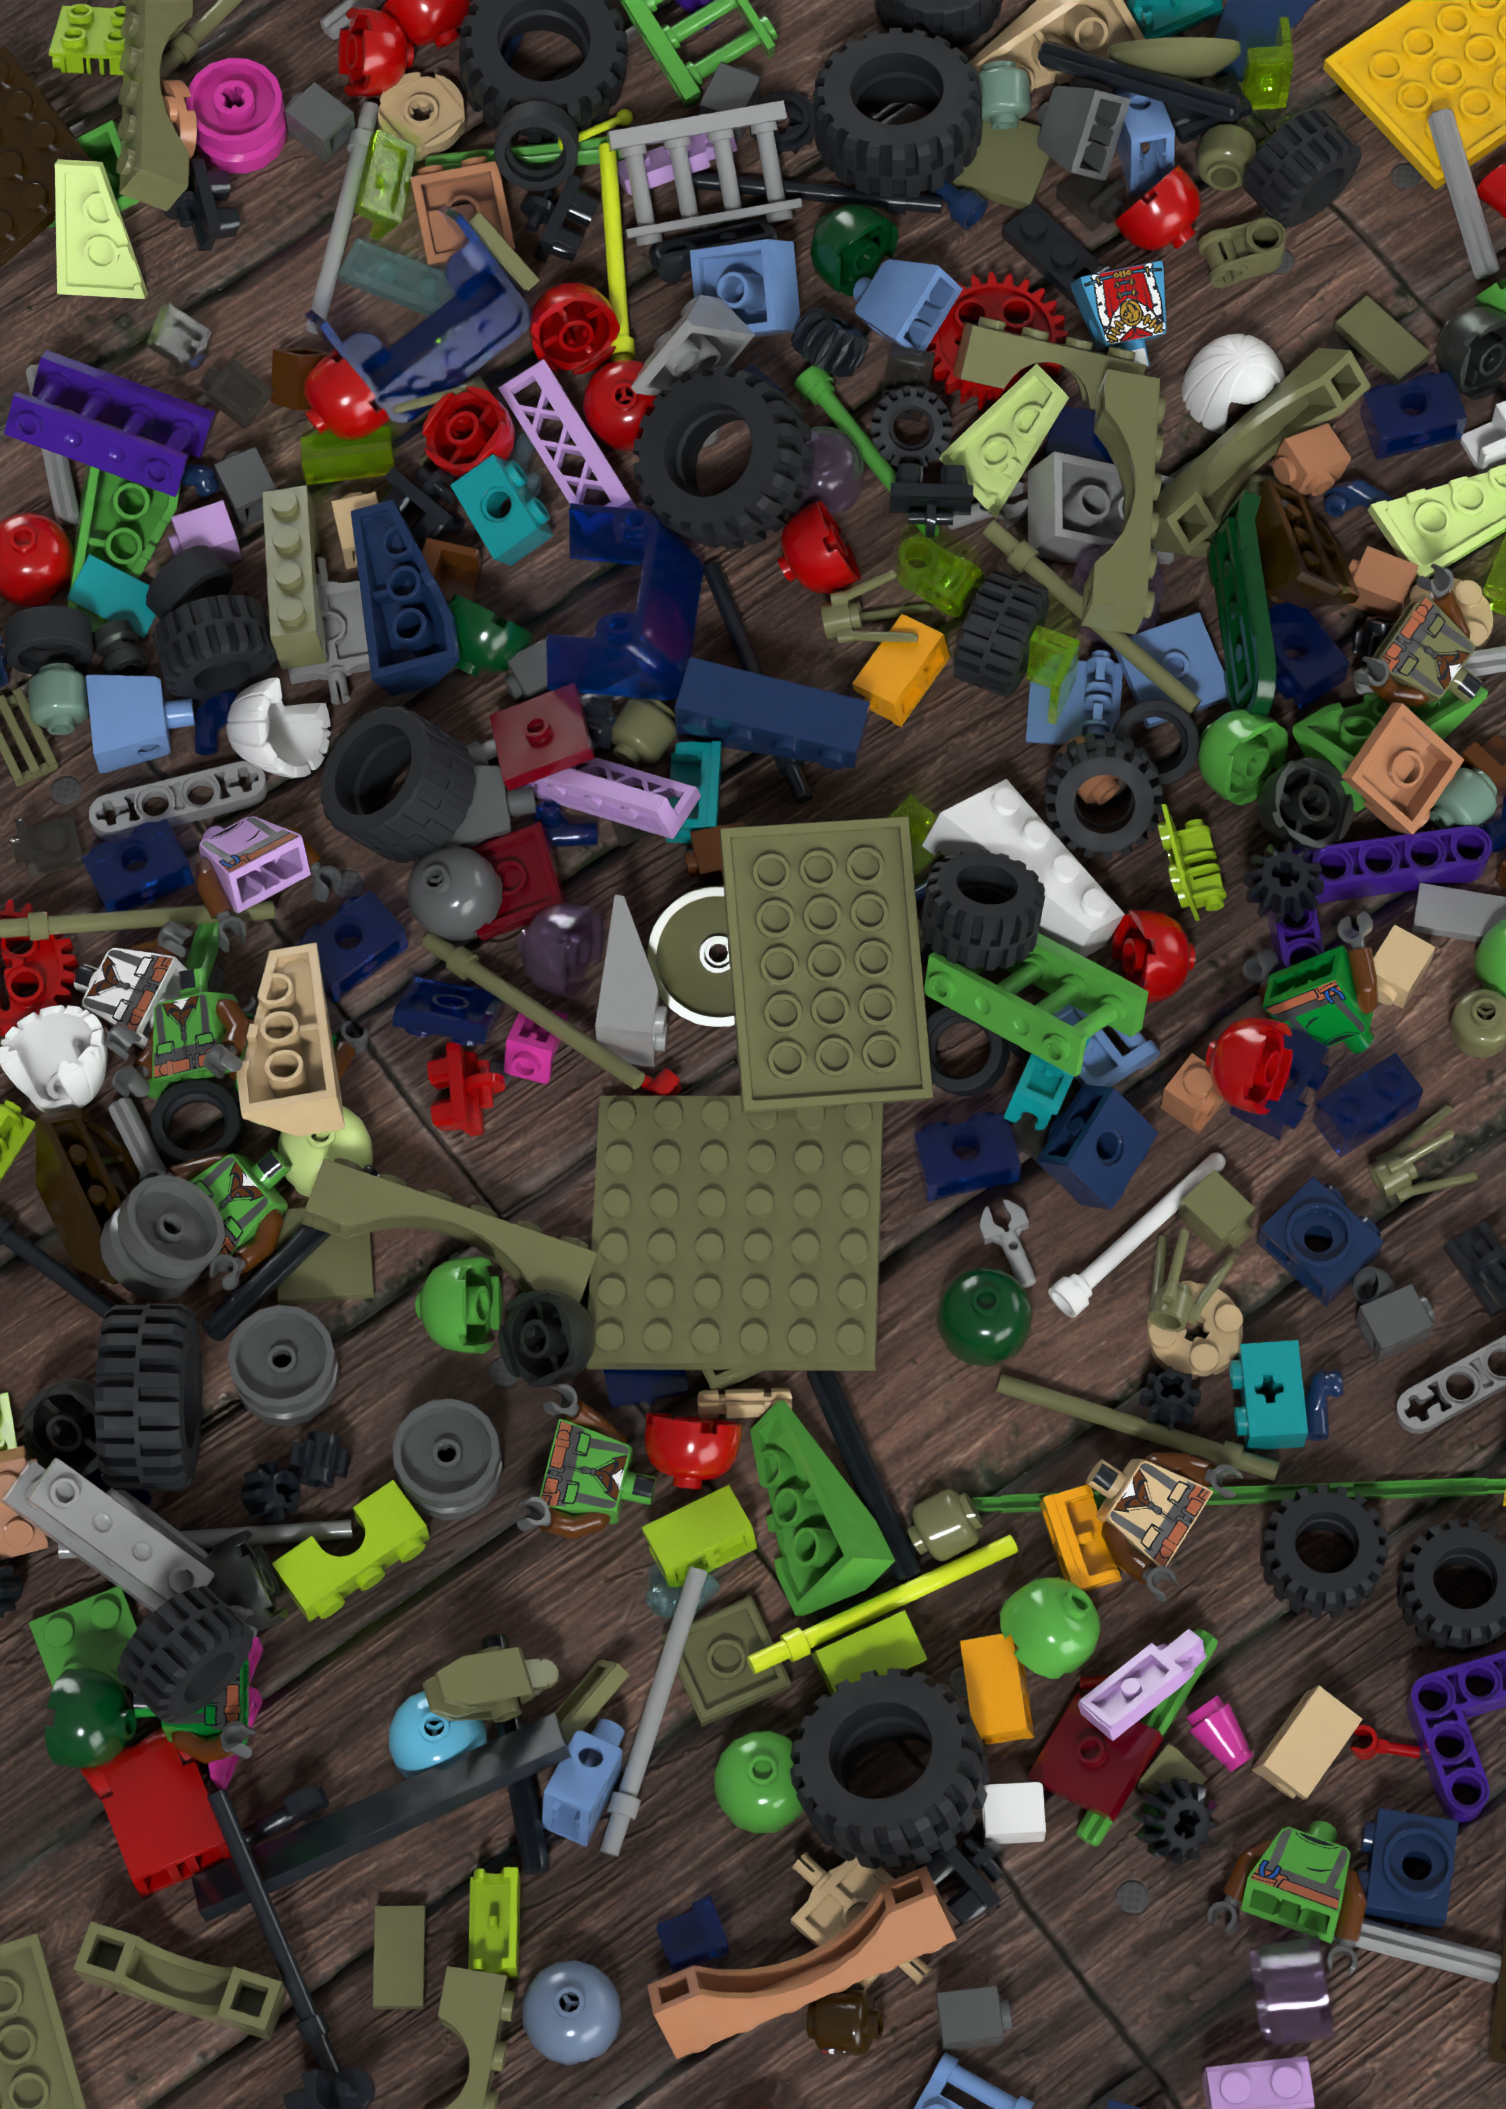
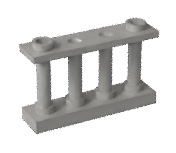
M784 100L608 131L606 136L609 152L620 150L621 158H626L638 225L636 228L624 231L625 240L635 238L636 245L643 246L663 242L661 233L766 215L769 223L793 219L792 210L801 208L802 201L801 198L787 201L785 199L774 131L778 130L777 122L784 121L787 118ZM750 127L751 134H756L768 204L742 209L730 139L734 138L733 130ZM707 135L708 142H713L725 212L699 216L687 146H691L690 137ZM663 142L664 150H669L681 220L655 224L643 154L647 153L646 145Z
M54 1458L47 1470L35 1461H29L1 1500L3 1504L152 1612L179 1593L193 1587L208 1586L215 1573L58 1458Z

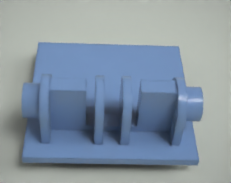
M1103 650L1094 651L1092 658L1087 661L1032 657L1026 743L1064 745L1078 735L1084 736L1094 733L1095 739H1104V732L1112 733L1114 725L1120 718L1123 671L1119 663H1114L1110 659L1109 652Z

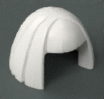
M1228 334L1211 341L1196 354L1183 377L1181 395L1183 402H1186V410H1190V415L1198 423L1202 421L1203 427L1223 434L1226 429L1228 408L1231 402L1250 404L1260 401L1286 376L1279 358L1265 342L1250 335Z
M269 678L250 685L235 698L227 717L226 732L234 751L253 766L275 775L298 778L311 774L310 770H316L324 760L322 754L327 753L330 743L328 738L331 732L327 728L331 724L326 703L284 706L281 701L282 692L279 678Z
M63 1005L41 1009L39 1015L33 1012L17 1022L18 1028L13 1026L5 1034V1039L1 1041L2 1047H0V1065L9 1079L30 1098L39 1110L46 1114L82 1109L99 1092L106 1075L108 1050L104 1044L106 1036L98 1018L93 1013L90 1014L88 1010L83 1011L77 1006L68 1005L65 1009Z

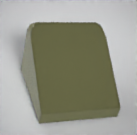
M1168 1743L1140 1779L1138 1789L1143 1793L1154 1796L1153 1781L1163 1780L1169 1783L1172 1777L1180 1776L1187 1779L1189 1783L1196 1782L1203 1785L1207 1777L1177 1748Z

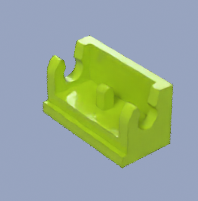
M730 1485L641 1527L649 1544L648 1549L670 1591L684 1585L689 1567L698 1568L709 1573L757 1549L753 1527Z
M905 1610L811 1654L831 1696L837 1692L835 1685L847 1678L850 1684L862 1679L861 1673L876 1670L879 1676L887 1675V1669L889 1668L907 1670L928 1660Z
M504 1867L501 1873L498 1874L485 1873L484 1869L474 1870V1877H470L469 1970L507 1975V1978H519L521 1878L518 1867Z

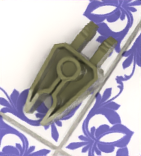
M494 1646L483 1649L473 1655L460 1657L436 1672L435 1676L422 1684L430 1711L435 1715L451 1722L493 1719V1722H504L521 1715L520 1707L528 1701L539 1697L543 1693L542 1689L546 1690L554 1686L559 1681L558 1677L560 1675L558 1674L559 1670L556 1668L557 1665H554L553 1661L544 1660V1658L541 1660H525L523 1652L519 1647L503 1649L501 1646Z

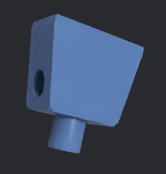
M1117 89L1115 95L1131 99L1116 146L1130 195L1145 193L1151 190L1174 169L1175 130L1162 101ZM1148 142L1150 149L1143 155L1140 143Z
M888 259L882 263L873 279L863 277L855 284L853 296L858 302L855 307V314L879 336L919 361L963 288L937 265Z
M121 675L86 676L93 754L100 774L168 755L171 753L169 729L195 726L192 698L166 701L161 678L156 676Z
M599 1719L591 1735L583 1731H577L568 1746L571 1757L559 1762L544 1791L542 1827L585 1847L588 1846L621 1773L623 1751L618 1746L625 1734L621 1726L607 1719Z

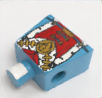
M1162 260L1084 276L1072 282V292L1096 350L1109 349V346L1133 351L1136 352L1134 361L1149 367L1150 362L1145 341L1157 339L1166 334L1164 269Z

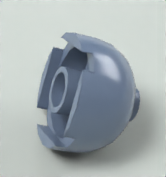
M577 1960L557 1962L540 1971L527 1987L521 2006L523 2028L532 2046L548 2060L565 2065L578 2064V2062L588 2061L593 2057L595 2059L604 2054L616 2040L622 2022L620 1996L611 1979L594 1965ZM565 2002L566 2006L564 2010H562L560 2006L562 2003ZM571 2008H577L576 2010L570 2012Z

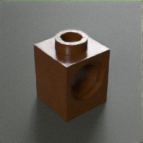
M745 820L690 832L691 849L683 851L689 878L697 876L700 888L723 886L719 831L721 828L746 827Z

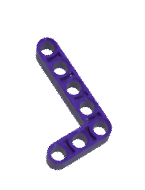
M1463 826L1414 833V835L1406 834L1327 845L1325 848L1308 850L1310 852L1308 863H1320L1322 869L1332 868L1341 874V877L1337 879H1329L1322 874L1318 877V879L1324 882L1323 893L1316 896L1319 904L1418 890L1420 883L1447 886L1478 880L1484 874L1492 851V841L1483 829L1476 826ZM1305 849L1293 850L1292 853L1298 855ZM1470 849L1479 858L1474 860L1463 858L1458 853V850ZM1423 855L1428 857L1433 864L1421 866L1416 864L1412 857ZM1369 862H1379L1387 868V871L1381 873L1374 872L1366 864ZM1303 909L1301 921L1304 923V926L1300 928H1290L1283 922L1278 925L1274 918L1275 913L1270 911L1267 914L1273 950L1279 960L1278 971L1292 966V961H1305L1325 953L1316 909L1313 912ZM1287 913L1285 914L1284 918L1291 916Z
M1506 1650L1424 1675L1415 1682L1406 1702L1407 1715L1418 1746H1420V1752L1439 1805L1444 1814L1454 1821L1469 1822L1476 1818L1489 1797V1783L1466 1719L1506 1707ZM1469 1678L1482 1679L1487 1683L1490 1694L1484 1697L1472 1695L1466 1688L1465 1681ZM1423 1692L1435 1693L1442 1700L1443 1708L1438 1711L1426 1710L1420 1704L1418 1695ZM1442 1738L1453 1740L1459 1747L1460 1755L1455 1758L1443 1757L1438 1753L1435 1741ZM1456 1785L1469 1786L1475 1792L1477 1802L1472 1805L1460 1804L1453 1797L1452 1788Z

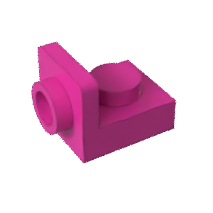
M550 1010L568 1022V1014ZM519 1012L507 1037L504 1072L512 1076L548 1084L552 1075L553 1058L561 1040Z

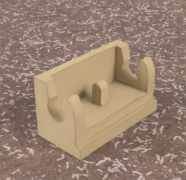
M1321 1686L1308 1690L1251 1770L1288 1797L1294 1799L1297 1795L1303 1800L1307 1799L1363 1719Z

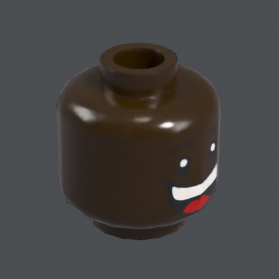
M846 1989L840 1993H832L809 2003L806 2020L807 2035L809 2039L815 2040L816 2046L823 2053L852 2056L864 2055L871 2047L873 2039L880 2040L882 2037L884 2013L882 2009L875 2008L873 1997L868 1991Z

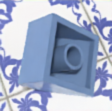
M765 239L690 250L694 298L700 295L721 298L755 334L754 337L793 333L795 331L794 327L800 319L794 242Z

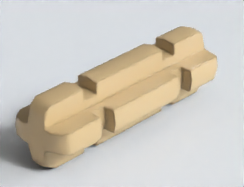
M764 1388L725 1390V1394H718V1390H702L697 1396L698 1415L702 1419H717L719 1414H725L726 1418L763 1417L764 1413L778 1400L785 1401L792 1410V1394L788 1388H771V1393H764Z

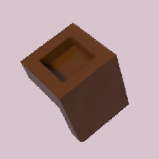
M310 347L273 349L271 402L297 411L309 410L310 407L304 396L305 381L310 371L329 353Z
M426 538L422 554L447 603L449 604L454 594L473 602L482 572L480 551L471 547Z
M1494 735L1482 747L1474 741L1462 752L1461 757L1464 761L1460 767L1468 769L1477 768L1483 771L1493 781L1498 794H1500L1506 788V742L1498 735Z

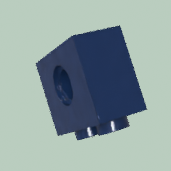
M1083 1084L1069 1108L1061 1112L1053 1121L1049 1130L1047 1144L1036 1162L1080 1205L1112 1210L1116 1202L1123 1196L1125 1187L1139 1164L1147 1156L1148 1149L1158 1132L1115 1088Z
M1313 1176L1260 1228L1257 1244L1327 1307L1354 1281L1356 1274L1362 1268L1369 1266L1379 1257L1384 1241L1380 1238L1381 1233L1371 1220L1363 1215L1357 1217L1345 1206L1346 1201L1335 1187L1328 1183L1322 1185ZM1310 1238H1319L1328 1245L1329 1249L1319 1253L1313 1252L1305 1245V1241Z
M1382 1808L1378 1809L1373 1822L1365 1821L1360 1850L1369 1852L1367 1871L1358 1870L1367 1900L1364 1917L1439 1930L1442 1928L1447 1920L1459 1821ZM1408 1859L1420 1861L1427 1870V1878L1423 1880L1410 1879L1402 1869V1862Z

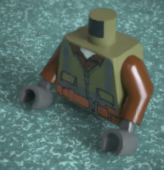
M1433 563L1431 565L1435 572L1433 581L1424 576H1420L1417 580V585L1421 589L1429 591V597L1423 594L1411 600L1372 657L1363 656L1362 660L1367 663L1363 671L1367 674L1356 673L1354 676L1355 682L1369 685L1370 689L1388 705L1394 702L1403 703L1405 706L1420 707L1425 703L1431 704L1440 700L1447 690L1467 704L1483 684V681L1463 667L1476 647L1470 640L1471 632L1452 590L1454 576L1449 569Z

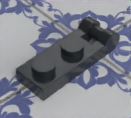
M1035 201L1002 227V237L1078 309L1071 283L1080 277L1113 271L1107 265L1100 264Z
M766 218L659 242L650 248L648 259L664 282L675 283L682 278L684 272L691 271L690 250L765 239L777 240V234Z

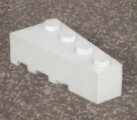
M1007 779L941 812L922 845L934 856L939 852L944 856L950 854L959 856L960 851L970 850L972 852H979V850H988L993 854L999 855V853L1009 855V859L1014 861L1020 860L1027 865L1026 869L1034 870L1039 876L1038 882L1043 883L1045 888V901L1039 933L1083 957H1087L1105 947L1125 915Z

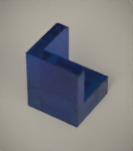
M711 1896L693 1902V1911L657 1925V1933L672 1974L729 1953L728 1941Z

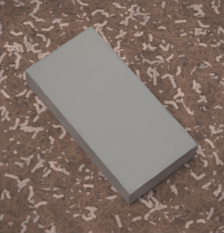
M1420 883L1417 892L1412 932L1480 943L1484 935L1491 928L1506 919V897Z

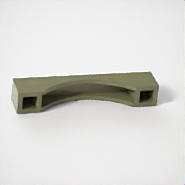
M122 0L126 4L125 19L121 27V36L125 38L124 52L120 60V70L123 71V86L118 99L119 104L122 105V119L117 132L118 138L121 139V154L116 165V172L120 174L119 194L168 211L188 188L189 151L176 133L167 114L161 93L159 70L165 46L178 35L192 18L193 0Z
M1317 348L1272 389L1265 398L1260 400L1159 493L1157 501H1153V512L1159 513L1157 534L1155 539L1151 540L1156 551L1189 555L1219 527L1222 515L1230 500L1243 483L1277 453L1285 438L1313 429L1341 415L1371 387L1351 350Z
M1107 369L1096 394L1094 433L1106 447L1117 468L1124 494L1125 515L1120 537L1111 549L1094 563L1084 585L1081 626L1135 635L1143 618H1150L1153 611L1155 593L1148 590V581L1154 576L1157 552L1150 551L1151 540H1154L1159 525V513L1153 512V501H1157L1161 488V474L1155 473V463L1160 461L1164 444V437L1157 435V427L1163 421L1166 407V398L1159 397L1160 378Z
M336 1158L334 1162L323 1159L304 1211L302 1224L347 1240L369 1232L396 1228L420 1229L448 1235L476 1247L497 1262L517 1283L523 1293L535 1290H553L571 1295L579 1303L581 1302L597 1252L588 1249L589 1246L585 1242L568 1236H564L560 1240L545 1235L542 1228L530 1222L517 1221L516 1224L504 1221L497 1218L498 1214L483 1206L472 1205L470 1208L452 1203V1198L440 1191L428 1189L423 1193L407 1187V1183L404 1180L390 1174H381L377 1177L362 1172V1168L358 1164L347 1159Z

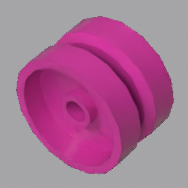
M227 58L211 63L195 75L188 87L191 97H186V109L195 110L197 120L195 147L198 154L211 167L227 171L228 173L246 174L262 169L275 160L287 142L288 132L283 95L277 78L264 65L242 58Z

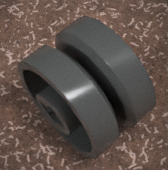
M158 1175L144 1179L131 1191L122 1202L121 1207L105 1223L100 1237L102 1259L111 1276L126 1290L145 1299L162 1301L181 1296L221 1251L225 1238L223 1218L214 1201L201 1188L187 1180L167 1175Z
M276 1305L258 1310L240 1324L231 1338L227 1360L238 1397L251 1415L267 1424L290 1427L309 1422L327 1409L337 1393L340 1370L330 1333L318 1317L304 1309ZM289 1364L287 1367L278 1368L281 1365Z
M456 1399L432 1400L412 1410L399 1425L392 1445L394 1467L398 1482L410 1504L424 1515L444 1521L465 1519L484 1509L497 1494L503 1477L502 1453L498 1434L488 1416L474 1405Z

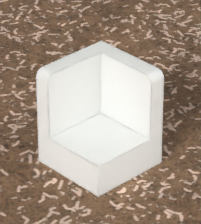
M1506 400L1496 404L1492 422L1461 436L1460 443L1479 474L1506 464Z
M1040 1782L983 1785L988 1794L982 1808L984 1845L993 1842L1008 1844L1044 1841L1046 1823L1043 1785Z

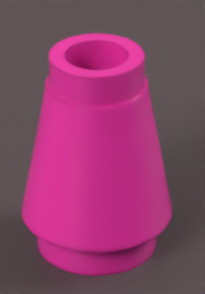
M1218 1695L1185 1717L1192 1727L1189 1732L1222 1765H1225L1229 1772L1254 1756L1249 1749V1745L1230 1704L1224 1705Z

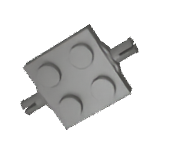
M318 557L319 574L316 572V566L315 574L320 608L325 625L327 663L288 670L291 684L319 679L328 680L331 703L339 705L337 688H340L343 704L350 701L346 677L353 673L370 671L359 581L348 583L329 582L326 560Z

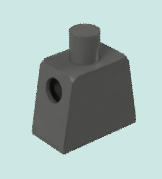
M1056 86L1052 91L1050 101L1043 103L1037 113L1038 122L1042 126L1037 140L1038 148L1068 172L1106 181L1131 99L1092 88Z
M475 765L476 785L473 790L472 804L468 808L463 824L456 830V834L449 842L447 841L442 846L458 845L471 848L510 833L509 817L536 813L532 785L509 791L505 789L499 766Z

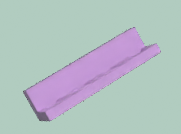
M544 359L498 388L588 533L617 514L621 516L626 524L641 515ZM537 381L542 389L537 408L519 405L514 394ZM548 401L555 411L546 410ZM526 415L535 416L533 424L530 423ZM544 418L563 423L564 426L559 443L540 439L539 433ZM570 436L573 439L576 446L568 445ZM548 450L556 451L554 460ZM565 453L584 457L585 463L581 478L566 476L561 473L560 470ZM591 472L594 473L598 481L589 480ZM569 485L578 486L576 495ZM587 488L605 491L611 502L588 516L582 507Z
M596 757L524 785H532L534 797L670 839H674L701 797L697 787ZM600 774H602V775L607 776V779H604V778H601V777H597V776L600 775ZM634 786H642L644 790L634 788ZM673 796L680 798L674 809L668 801V798Z

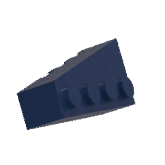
M690 657L675 706L677 740L686 742L712 743V741H721L723 748L815 762L830 769L840 770L844 767L855 769L869 721L870 702Z

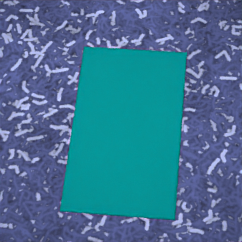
M90 554L88 555L67 599L111 622L117 620L133 622L138 636L143 639L156 616L146 606V594L150 587L149 585Z

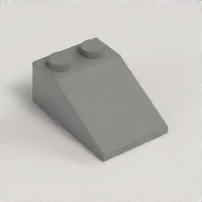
M700 295L685 305L681 311V319L672 330L661 335L654 343L653 353L644 362V366L635 378L631 388L636 394L658 396L659 393L667 395L672 391L669 385L681 376L689 381L692 380L691 373L695 370L707 368L714 372V369L718 366L729 367L755 334L721 298Z
M1054 451L1028 471V544L1039 552L1037 557L1064 563H1095L1111 549L1121 535L1125 515L1123 489L1114 464ZM1161 475L1160 492L1173 481V477ZM1151 543L1150 551L1157 552L1156 564H1170L1174 561V553L1156 551Z
M615 895L595 1023L596 1040L629 1064L655 1067L657 1051L665 1052L667 1045V1006H660L658 987L625 897Z

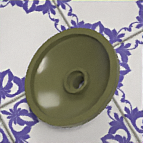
M1206 37L1142 39L1116 43L1108 47V57L1189 82H1196L1204 77L1209 78L1216 75L1233 63L1241 54V43L1238 41Z
M723 886L698 888L677 898L659 916L650 935L647 959L658 987L659 996L671 1010L691 1022L704 1026L724 1027L735 1025ZM714 944H722L727 948L728 953L723 959H714L710 955L709 950Z

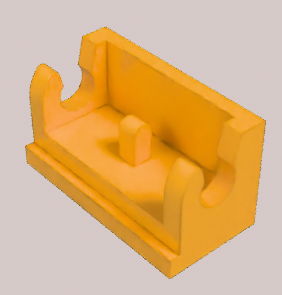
M901 614L889 632L915 633L918 635V641L881 642L852 683L853 689L865 697L864 701L870 702L871 711L893 721V724L902 727L950 659L943 633Z
M1084 1485L1043 1497L1039 1506L1063 1579L1074 1583L1084 1592L1121 1581L1120 1572L1114 1564L1101 1536L1103 1524L1096 1517L1098 1509L1092 1488L1089 1485Z
M1003 1634L960 1641L970 1716L981 1739L985 1740V1744H995L1035 1738L1025 1665L1013 1654L1018 1649V1646L1014 1643L1011 1634L1006 1639Z

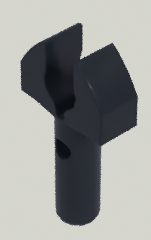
M312 1785L296 1791L283 1799L284 1806L243 1828L242 1831L249 1847L254 1846L295 1821L307 1822L321 1814L330 1805L323 1788H317L316 1785Z

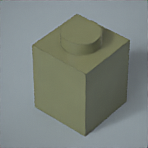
M1214 1169L1181 1199L1178 1217L1219 1255L1228 1245L1235 1249L1250 1236L1254 1230L1251 1224L1255 1207Z

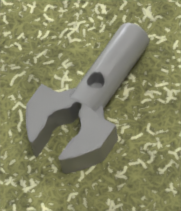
M1018 481L1009 497L1023 494L1024 484ZM1028 499L1011 505L1005 503L996 518L1002 519L1006 528L1019 524L1028 512ZM980 502L971 505V516L953 515V526L947 525L950 530H954L993 517V515Z
M1003 1200L1002 1207L1007 1218L1010 1220L1008 1232H1005L1002 1227L995 1225L989 1207L986 1206L979 1227V1234L984 1245L994 1242L1002 1246L1018 1282L1024 1289L1033 1286L1036 1282V1277L1019 1240L1021 1231L1029 1229V1221L1025 1211L1018 1205L1008 1200Z

